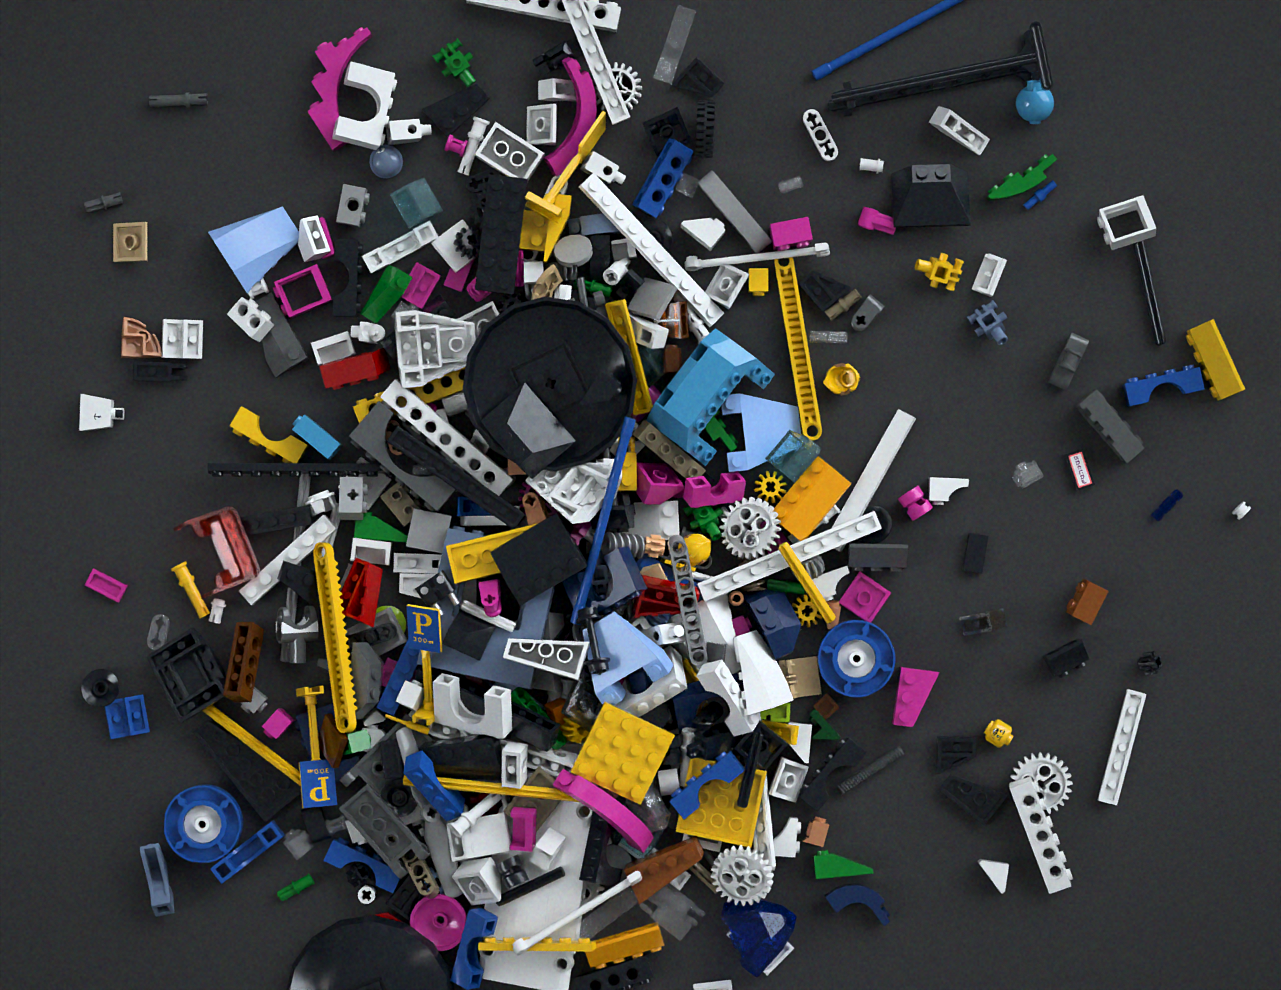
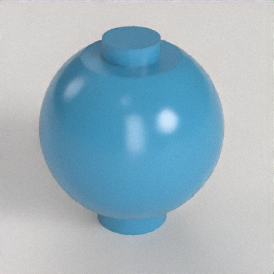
M1040 80L1027 81V87L1023 88L1016 98L1018 114L1024 120L1029 121L1030 124H1040L1042 120L1050 116L1054 108L1053 95L1050 91H1044L1041 88Z

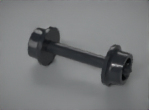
M586 606L577 611L578 619L576 620L577 624H586L593 657L592 660L584 664L588 667L589 674L601 675L609 671L608 662H610L609 657H600L594 622L602 619V616L598 614L597 607Z

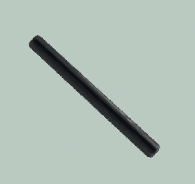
M1144 240L1134 243L1155 344L1162 345L1166 343L1146 246Z

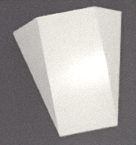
M588 462L558 471L542 470L533 479L528 477L525 481L572 524L590 522L602 507L612 466H607L603 462Z
M728 594L717 596L705 602L702 600L698 602L705 646L707 647V642L727 644L724 663L731 674L740 672L741 665L736 660L733 639L736 634L732 624ZM681 614L672 616L666 624L682 622ZM689 616L686 621L692 622L696 617ZM693 634L690 636V639L695 640L699 635ZM686 641L673 645L682 657L689 661L695 673L698 674L702 666H695L691 663ZM696 652L693 657L698 658L702 653Z
M754 630L733 637L736 660L741 665V672L738 674L739 680H743L744 691L741 692L742 700H746L747 706L744 709V715L747 716L793 701L787 681L758 631Z

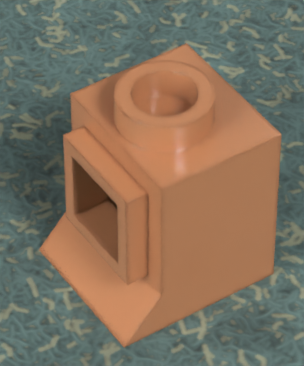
M815 816L812 822L809 821L806 831L807 837L802 839V841L823 847L829 824L825 823L826 819Z

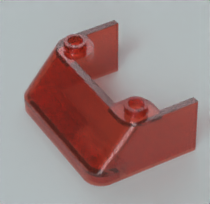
M227 506L183 522L173 528L174 532L191 526L198 537L210 535L224 568V571L216 574L214 578L217 589L202 595L201 599L231 589L259 575V564L235 508Z

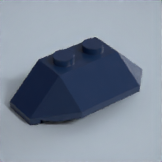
M765 589L750 591L744 594V602L774 659L778 660L793 653L801 629V622L785 593Z

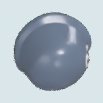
M381 145L377 150H373L369 163L375 175L387 179L396 176L401 171L403 158L395 147Z

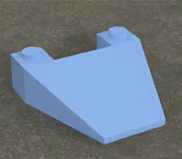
M740 393L729 394L728 398L721 405L722 416L741 413L746 450L726 453L728 472L747 471L803 445L797 406Z
M615 611L594 623L600 657L610 658V662H608L609 671L601 675L591 674L595 694L602 704L605 701L614 706L621 702L626 694V690L619 680L641 667L644 668L653 682L670 673L673 663L664 650ZM587 628L582 630L584 642H589ZM590 646L587 652L588 661L593 659Z

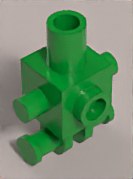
M456 38L451 44L447 43L445 49L443 47L440 48V52L432 56L437 63L446 58L444 63L447 68L441 71L445 78L452 74L455 79L460 77L465 86L469 87L476 82L469 71L471 66L468 63L474 57L470 52L463 56L460 50L455 51L460 46H463L460 40Z
M711 505L700 506L699 508H691L690 506L683 508L687 517L692 513L695 520L689 523L692 530L699 527L703 535L708 533L713 541L718 540L722 536L718 528L720 526L718 517L723 515L720 507L716 510H713Z

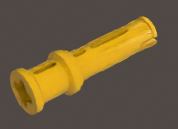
M185 561L171 568V571L175 572L179 580V586L184 587L200 619L210 614V611L194 583L195 577L190 574L186 566L187 562Z

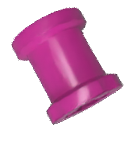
M450 134L444 150L453 151L463 157L468 141H461Z

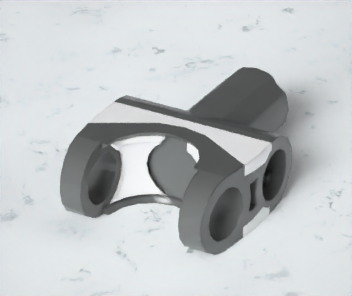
M312 605L305 607L302 619L297 624H294L291 620L287 607H280L278 609L276 639L279 644L289 643V663H306V642H315L318 639L317 614Z

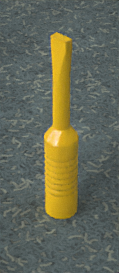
M388 714L385 715V718L404 724L409 729L426 735L429 733V727L413 723L412 721H404Z

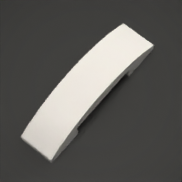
M428 221L392 242L363 255L362 258L370 273H373L436 240L438 235L431 222Z

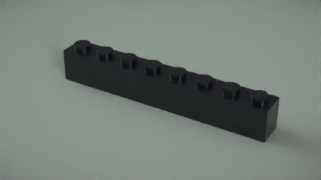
M421 665L417 669L415 680L423 684V669ZM431 668L432 690L433 681L442 673L459 677L460 698L464 706L474 714L485 715L484 694L488 689L453 672ZM511 701L512 731L509 734L548 752L557 741L561 724Z

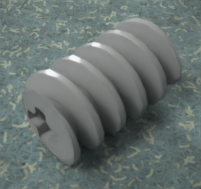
M607 532L603 538L602 552L606 555L617 548L629 546L633 557L637 556L638 559H641L645 551L644 539L640 534Z

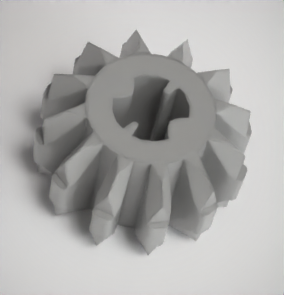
M819 555L801 562L811 579L818 578L825 570L824 561Z

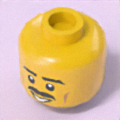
M1000 719L991 720L984 731L986 741L998 748H1001L1004 744L1008 746L1013 738V735H1011L1012 727Z

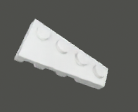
M400 573L399 593L421 598L415 588L436 574ZM477 579L466 581L460 609L465 600L476 605Z

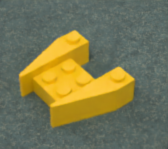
M558 194L555 198L556 200L553 205L562 209V219L558 224L535 211L524 210L519 249L544 252L543 262H548L570 216L572 196Z

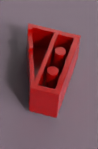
M384 347L378 348L376 351L364 352L360 355L342 358L319 366L325 388L332 387L333 390L343 388L346 383H350V386L359 384L362 379L366 378L367 381L376 380L379 378L378 375L390 369Z
M355 558L341 590L342 595L340 599L343 600V603H341V606L344 608L342 611L343 615L374 628L383 572L382 568Z
M642 575L647 589L642 591V595L634 600L632 607L633 617L658 616V614L668 613L670 615L681 614L675 582ZM694 586L698 603L700 594L698 587ZM685 598L683 603H690L692 598Z

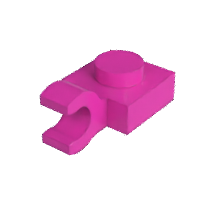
M590 522L573 524L574 528L570 535L577 546L580 539L585 537L590 529Z

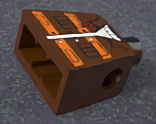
M687 301L668 304L660 320L643 317V319L669 329L667 337L678 339L689 337Z

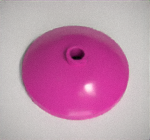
M438 894L433 899L424 897L415 905L410 916V926L433 942L438 951H445L461 942L467 915L462 905L456 899L445 894ZM438 917H443L444 922H440L438 920Z

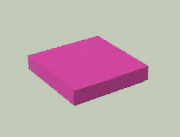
M859 571L839 600V604L862 620L871 623L891 592Z

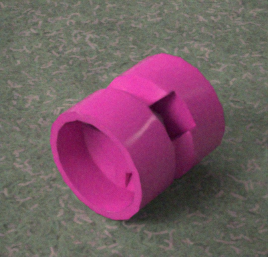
M919 485L898 498L903 508H908L907 514L912 521L933 508L929 500L923 498L924 493Z

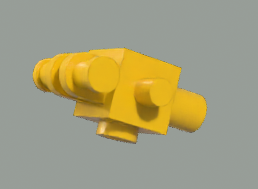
M941 253L939 259L930 257L929 261L917 259L915 270L925 272V275L931 280L930 286L937 288L939 282L947 284L946 289L955 290V284L960 279L958 274H962L963 260L955 258L953 267L950 262L946 261L948 255L945 253Z

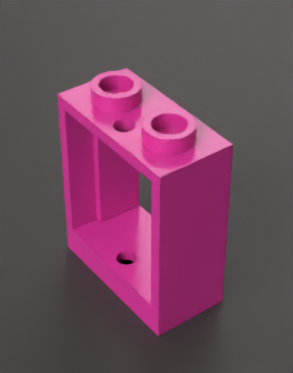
M317 264L274 282L276 286L273 287L277 298L281 297L283 302L280 305L284 316L288 315L290 319L333 301ZM313 274L323 299L293 311L282 286Z

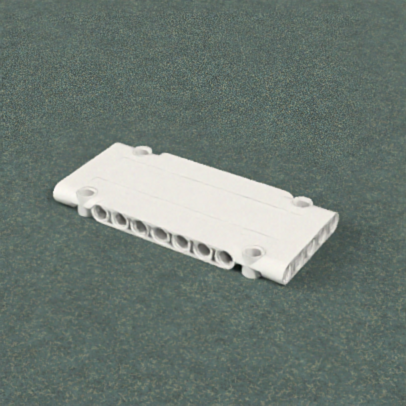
M527 770V780L534 771ZM509 795L501 796L503 804L498 814L504 813L503 811L511 802ZM561 800L536 832V844L549 827L566 836L547 871L530 862L537 849L536 846L532 852L512 850L492 855V860L495 864L519 855L522 862L521 869L526 871L529 880L506 890L502 881L503 875H501V894L558 867L564 869L565 876L502 906H498L496 902L486 903L484 909L498 916L494 935L484 937H496V940H503V937H514V940L532 937L584 905L587 882L579 880L593 813L590 808V813L586 816L582 811L585 806L584 804ZM506 814L511 843L513 835V819ZM582 915L547 937L557 941L562 937H570L571 941H578ZM479 951V963L484 969L482 979L539 990H568L571 968L574 966L573 955L576 951H525L520 955H516L514 951H493V954H490L488 951ZM561 959H565L567 961L566 968L561 966Z

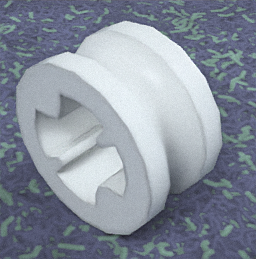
M1245 501L1240 503L1232 512L1233 515H1237L1238 520L1251 509L1250 506L1247 507L1245 505Z

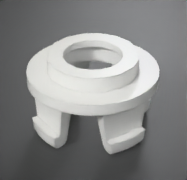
M329 490L308 497L309 501L305 502V505H310L312 517L339 506L334 497L335 492L329 493Z

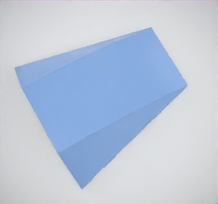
M283 206L208 232L246 293L252 289L251 287L257 281L259 282L264 277V274L271 267L273 268L277 264V261L283 255L285 256L298 243L299 231Z

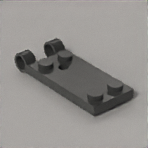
M407 713L401 718L404 721H412V718ZM397 722L379 741L396 739V732L407 726ZM412 730L418 749L424 742L434 741L429 735ZM379 741L339 779L345 787L359 775L380 795L383 787L388 782L396 779L385 780L383 769L380 772L375 770L376 765H382Z
M369 783L339 807V810L400 879L409 873L405 864L399 861V858L412 849L415 855L422 861L431 854L427 846L417 839ZM389 836H394L395 842H390Z

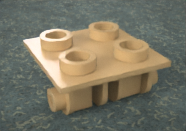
M817 656L779 661V667L787 681L793 698L821 694Z

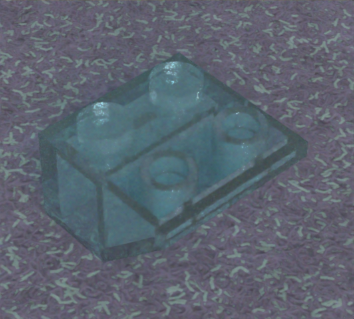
M425 178L409 183L390 194L410 230L443 211Z
M789 430L765 459L795 483L818 457L821 448L807 436Z

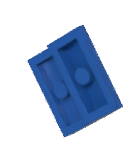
M143 694L115 699L113 703L104 707L110 739L150 732Z

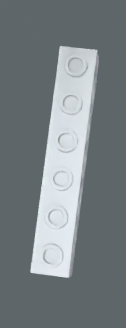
M1029 776L1009 783L1011 794L1049 894L1071 887L1070 880L1073 877L1070 869L1065 868L1064 862L1067 861L1064 852H1059L1057 847L1060 842L1057 834H1053L1051 831L1053 823L1050 816L1046 817L1044 810L1047 808L1044 799H1039L1037 792H1040L1037 781H1033L1032 777ZM1026 796L1034 798L1030 803L1025 802L1023 799ZM1034 813H1037L1041 816L1038 820H1032L1030 818V816ZM1045 831L1047 835L1044 838H1040L1037 836V833ZM1048 848L1054 851L1051 855H1045L1043 852ZM1053 866H1058L1060 871L1053 873L1050 869Z

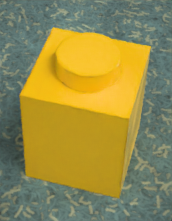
M749 268L748 293H753V296H764V293H768V268Z

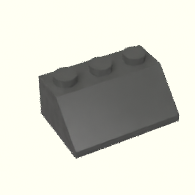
M848 544V567H852V571H863V567H871V571H883V567H890V571H902V568L907 567V544Z

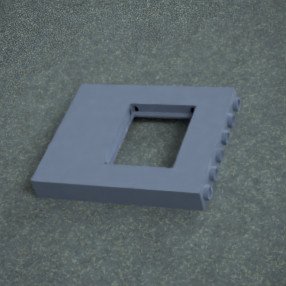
M454 526L453 529L448 528L438 573L442 570L445 572L456 589L453 593L460 603L454 606L448 596L437 602L444 613L440 616L442 642L450 625L459 613L466 583L454 584L446 546L484 537V532L472 530V533L465 532V528ZM555 586L521 605L517 625L513 632L496 626L480 661L442 644L441 653L430 651L431 668L532 690L537 668L504 659L503 655L508 638L543 640ZM421 650L419 652L417 664L422 665Z

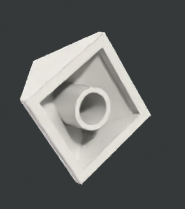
M557 105L528 106L526 142L531 145L556 146Z
M721 265L705 293L713 301L730 309L749 274L731 265Z
M780 757L768 794L796 803L800 793L799 790L802 787L809 767Z

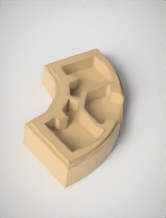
M554 264L547 268L536 281L532 292V300L541 297H552L557 285L563 281Z

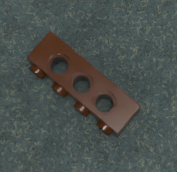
M236 622L223 693L225 697L235 703L252 702L264 629L254 622Z

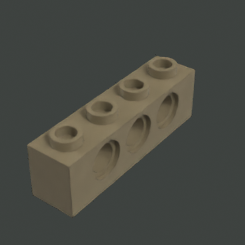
M643 420L632 433L633 436L685 479L702 476L706 471L646 420Z

